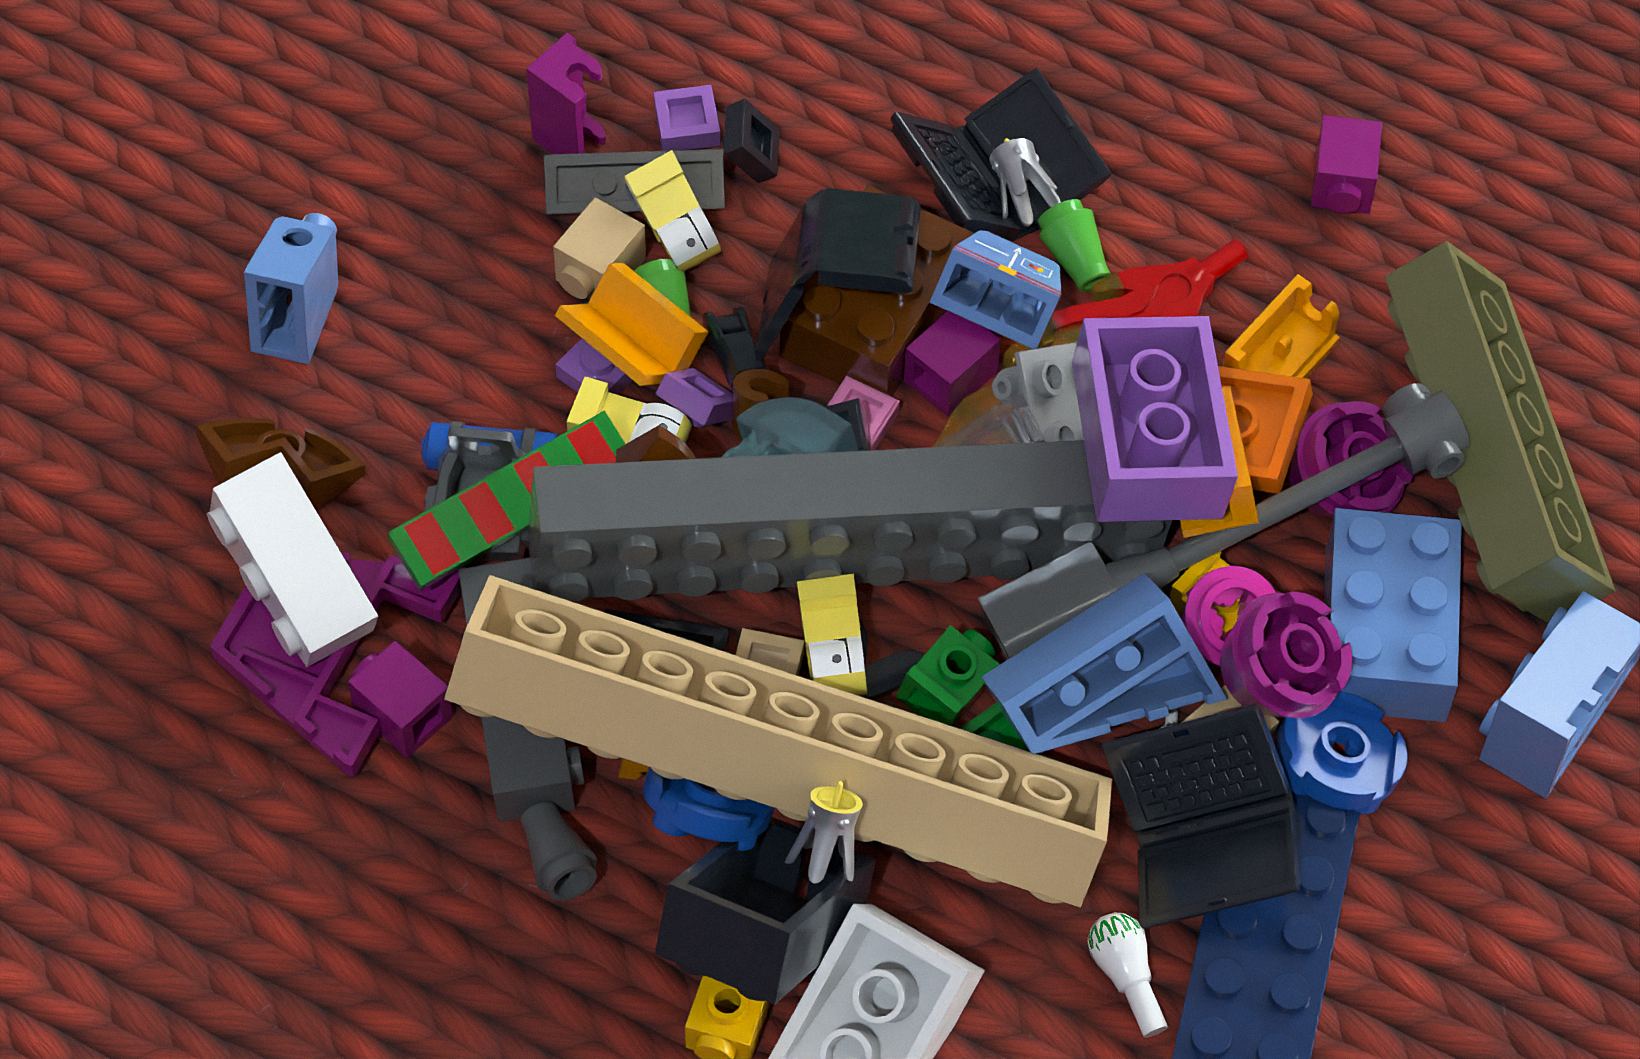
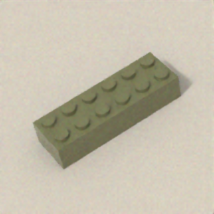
M1448 241L1386 275L1385 279L1392 300L1388 302V310L1394 323L1404 333L1410 350L1405 352V360L1409 370L1418 382L1427 386L1431 394L1442 390L1449 397L1458 411L1469 436L1470 447L1462 450L1465 456L1464 463L1447 478L1457 487L1462 506L1458 508L1461 524L1467 534L1475 540L1481 559L1476 562V568L1484 586L1490 593L1503 596L1513 602L1521 611H1528L1547 623L1550 622L1559 607L1569 610L1583 591L1598 600L1616 592L1505 282Z

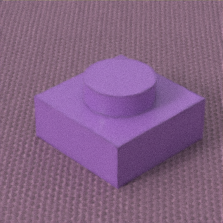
M711 85L653 92L654 110L662 151L720 146V128Z
M584 339L575 344L555 364L556 377L577 393L584 376L608 383V392L616 395L632 381L628 375Z
M694 368L665 374L656 395L671 404L673 408L685 414L692 426L704 427L732 419L733 394Z

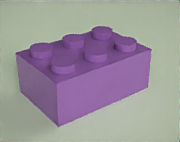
M1209 316L1084 318L1072 359V368L1096 521L1223 519L1238 474Z

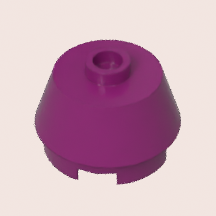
M1352 401L1330 404L1316 411L1307 420L1299 435L1288 468L1291 487L1387 439L1388 437L1383 425L1384 418L1377 414L1382 409L1371 403ZM1398 461L1307 507V509L1327 519H1333L1335 508L1389 513L1399 502L1405 485L1411 482L1413 475H1410L1401 462Z
M1302 592L1270 593L1251 601L1239 615L1224 642L1220 656L1222 677L1233 698L1243 707L1257 703L1263 715L1307 718L1325 710L1333 702L1338 692L1346 686L1352 669L1351 645L1349 642L1344 645L1341 644L1337 630L1326 617V615L1333 611L1319 599Z

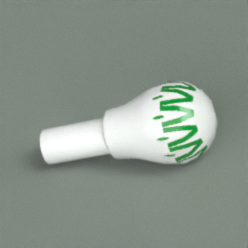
M1114 912L1100 917L1092 925L1088 933L1087 944L1091 957L1098 967L1113 981L1118 992L1125 993L1143 1037L1149 1038L1162 1033L1168 1028V1025L1149 984L1152 980V975L1148 965L1147 941L1144 929L1136 919L1124 913Z

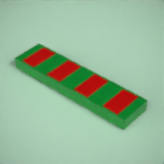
M604 410L389 531L387 539L415 585L421 591L528 530L533 467L616 463V449L625 445V442Z

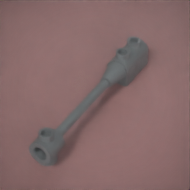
M1414 383L1407 385L1392 394L1384 404L1383 413L1386 418L1383 419V425L1388 437L1387 439L1256 504L1259 523L1193 536L1169 549L1163 547L1108 564H1104L1092 541L979 597L978 600L989 629L1006 660H1008L1143 573L1160 589H1163L1180 575V571L1398 461L1401 462L1410 475H1414L1427 468L1433 478L1447 477L1462 466L1465 460L1462 450L1470 447L1469 436L1458 411L1442 390L1431 394L1425 384Z

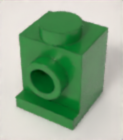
M950 625L921 660L906 673L896 698L917 715L954 727L987 689L981 677L1000 665L993 659L995 655L993 646L983 635L974 630L967 629L961 634ZM947 664L950 665L960 674H955L952 671H950L947 667Z

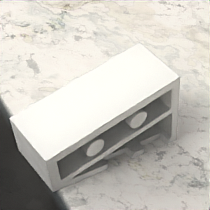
M281 452L213 488L210 512L207 513L209 523L220 542L228 549L238 564L242 579L256 601L262 600L275 621L271 622L272 628L281 646L289 656L297 653L305 666L308 667L374 631L378 619L376 611Z

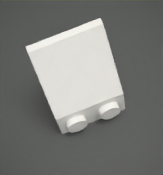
M853 904L768 1059H933L954 1028L985 970L873 904Z

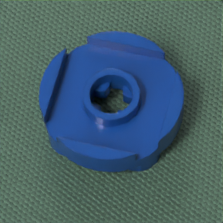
M1339 691L1333 702L1319 714L1307 718L1285 717L1277 732L1276 750L1291 792L1300 796H1310L1331 807L1360 812V814H1370L1379 807L1385 798L1392 794L1404 774L1407 765L1405 741L1399 730H1397L1393 737L1389 729L1380 722L1385 714L1377 706L1354 694ZM1334 742L1345 745V753L1353 758L1344 757L1336 753L1331 748Z
M651 767L648 768L643 784V795L647 804L655 811L652 822L658 830L676 837L692 834L720 842L738 841V850L740 851L750 850L754 847L757 836L769 827L775 809L750 799L734 800L719 794L713 787L689 779L676 780L665 778L654 772Z

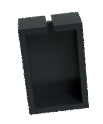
M772 817L769 827L757 836L755 845L750 850H738V841H722L669 883L655 955L677 963L683 971L689 974L708 976L734 987L741 995L748 999L767 1001L775 1005L822 962L852 905L867 903L876 858L854 850L853 881H849L844 876L843 857L839 853L838 843H835L823 880L819 883H812L809 880L806 899H803L798 894L808 849L802 847L793 863H785L802 829Z

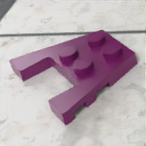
M341 552L375 611H377L382 601H388L443 623L462 590L459 570L419 591L399 557L388 556L385 562L351 559L350 553ZM245 586L210 644L212 658L344 774L355 778L381 732L379 719L326 697L360 638L306 667L297 653L289 656L285 652L272 628L271 622L275 621L262 600L256 601L247 586Z

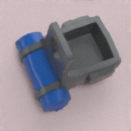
M452 421V424L431 422L429 429L426 430L425 437L422 438L421 454L426 469L438 471L437 485L430 486L427 489L424 499V512L553 440L559 434L538 432L537 428L525 427V430L470 426L460 421ZM528 530L475 560L513 561L524 559L526 549L529 548Z

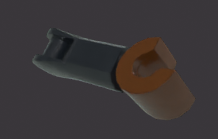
M742 306L734 307L733 314L715 317L713 312H706L703 314V327L709 332L705 339L707 345L717 358L733 393V432L740 440L748 444H769V419L773 418L776 420L788 417L789 381L779 373L770 371L764 358L760 361L756 359V341Z

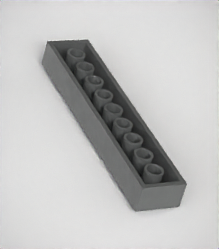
M1084 440L533 467L528 544L533 589L575 603L584 598L618 597L624 600H636L647 595L672 593L697 597L712 591L728 590L764 593L774 588L797 587V581L854 574L855 584L870 583L874 586H890L900 581L933 580L938 583H950L961 578L988 576L1010 580L1021 577L1092 541L1104 564L1163 548L1172 520L1097 522Z

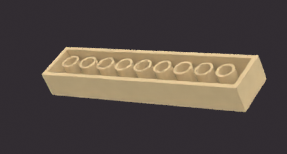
M491 575L487 579L464 632L444 700L459 704L470 714L479 717L496 716L523 725L529 732L540 737H560L587 746L590 751L604 758H624L651 767L654 772L665 778L676 780L689 779L713 787L719 794L730 799H750L777 808L783 815L794 820H807L810 807V793L813 789L821 786L836 787L837 782L842 781L843 788L856 794L863 803L854 827L855 840L865 842L875 840L903 849L912 858L923 862L940 861L964 869L971 876L984 882L997 883L1001 881L1028 890L1038 899L1048 903L1065 902L1081 908L1107 843L1111 778L1041 755L1032 754L1031 752Z

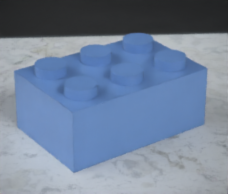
M1335 508L1326 544L1324 603L1333 611L1326 615V617L1337 630L1341 644L1344 645L1349 642L1352 650L1350 677L1346 686L1341 691L1368 700L1377 706L1385 714L1384 716L1446 722L1458 687L1461 521L1458 519Z

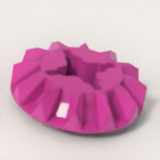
M1240 566L1217 568L1204 573L1194 587L1186 592L1188 599L1185 612L1180 619L1185 624L1187 631L1201 655L1205 658L1206 663L1220 666L1222 647L1232 630L1230 629L1226 632L1225 636H1221L1224 620L1216 614L1217 611L1211 608V606L1229 607L1234 604L1235 600L1240 599L1238 602L1240 607L1237 611V616L1239 617L1243 609L1254 599L1262 595L1276 593L1272 585L1257 572Z

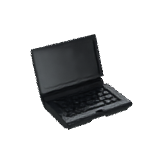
M1038 68L1024 75L965 117L966 124L951 129L949 124L901 112L893 113L890 119L893 124L892 133L914 165L922 166L935 185L933 193L956 225L974 233L980 230L988 231L1013 242L1039 230L1038 219L1045 211L1051 208L1030 179L1027 180L1026 184L1033 212V223L1029 227L1024 226L1018 217L1006 184L1008 217L1003 219L1000 179L996 171L992 169L989 159L993 150L1004 143L1006 138L1009 140L1024 138L1033 143L1035 153L1039 157L1038 163L1056 185L1057 189L1054 191L1061 202L1071 199L1081 200L1101 186L1112 174Z
M833 188L820 190L807 199V203L803 205L768 267L763 299L764 308L760 318L755 349L756 359L760 361L766 355L803 294L804 282L812 278L816 270L819 271L818 285L911 293L921 213L919 202L913 197Z
M1257 703L1102 743L1105 757L1133 830L1138 832L1140 850H1138L1140 926L1143 929L1299 892L1300 876L1297 831L1292 793L1266 720Z

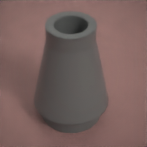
M542 802L528 808L523 813L520 822L526 833L537 887L541 891L547 892L552 899L557 901L571 900L587 892L597 879V872L595 870L597 864L596 855L562 818L555 804Z

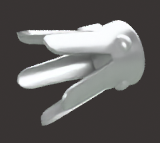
M1006 138L1004 143L993 150L989 160L992 169L996 171L1000 179L1003 219L1008 217L1006 184L1018 217L1024 226L1029 227L1033 223V212L1026 184L1027 180L1030 179L1050 207L1061 203L1054 191L1057 187L1039 165V157L1035 153L1034 145L1030 140L1024 138L1009 140Z
M838 781L836 787L821 786L811 791L808 818L785 860V863L791 864L798 856L802 847L804 849L813 848L808 876L812 883H819L823 880L837 838L838 850L841 857H843L844 876L849 881H853L854 827L863 803L856 794L843 788L842 781Z

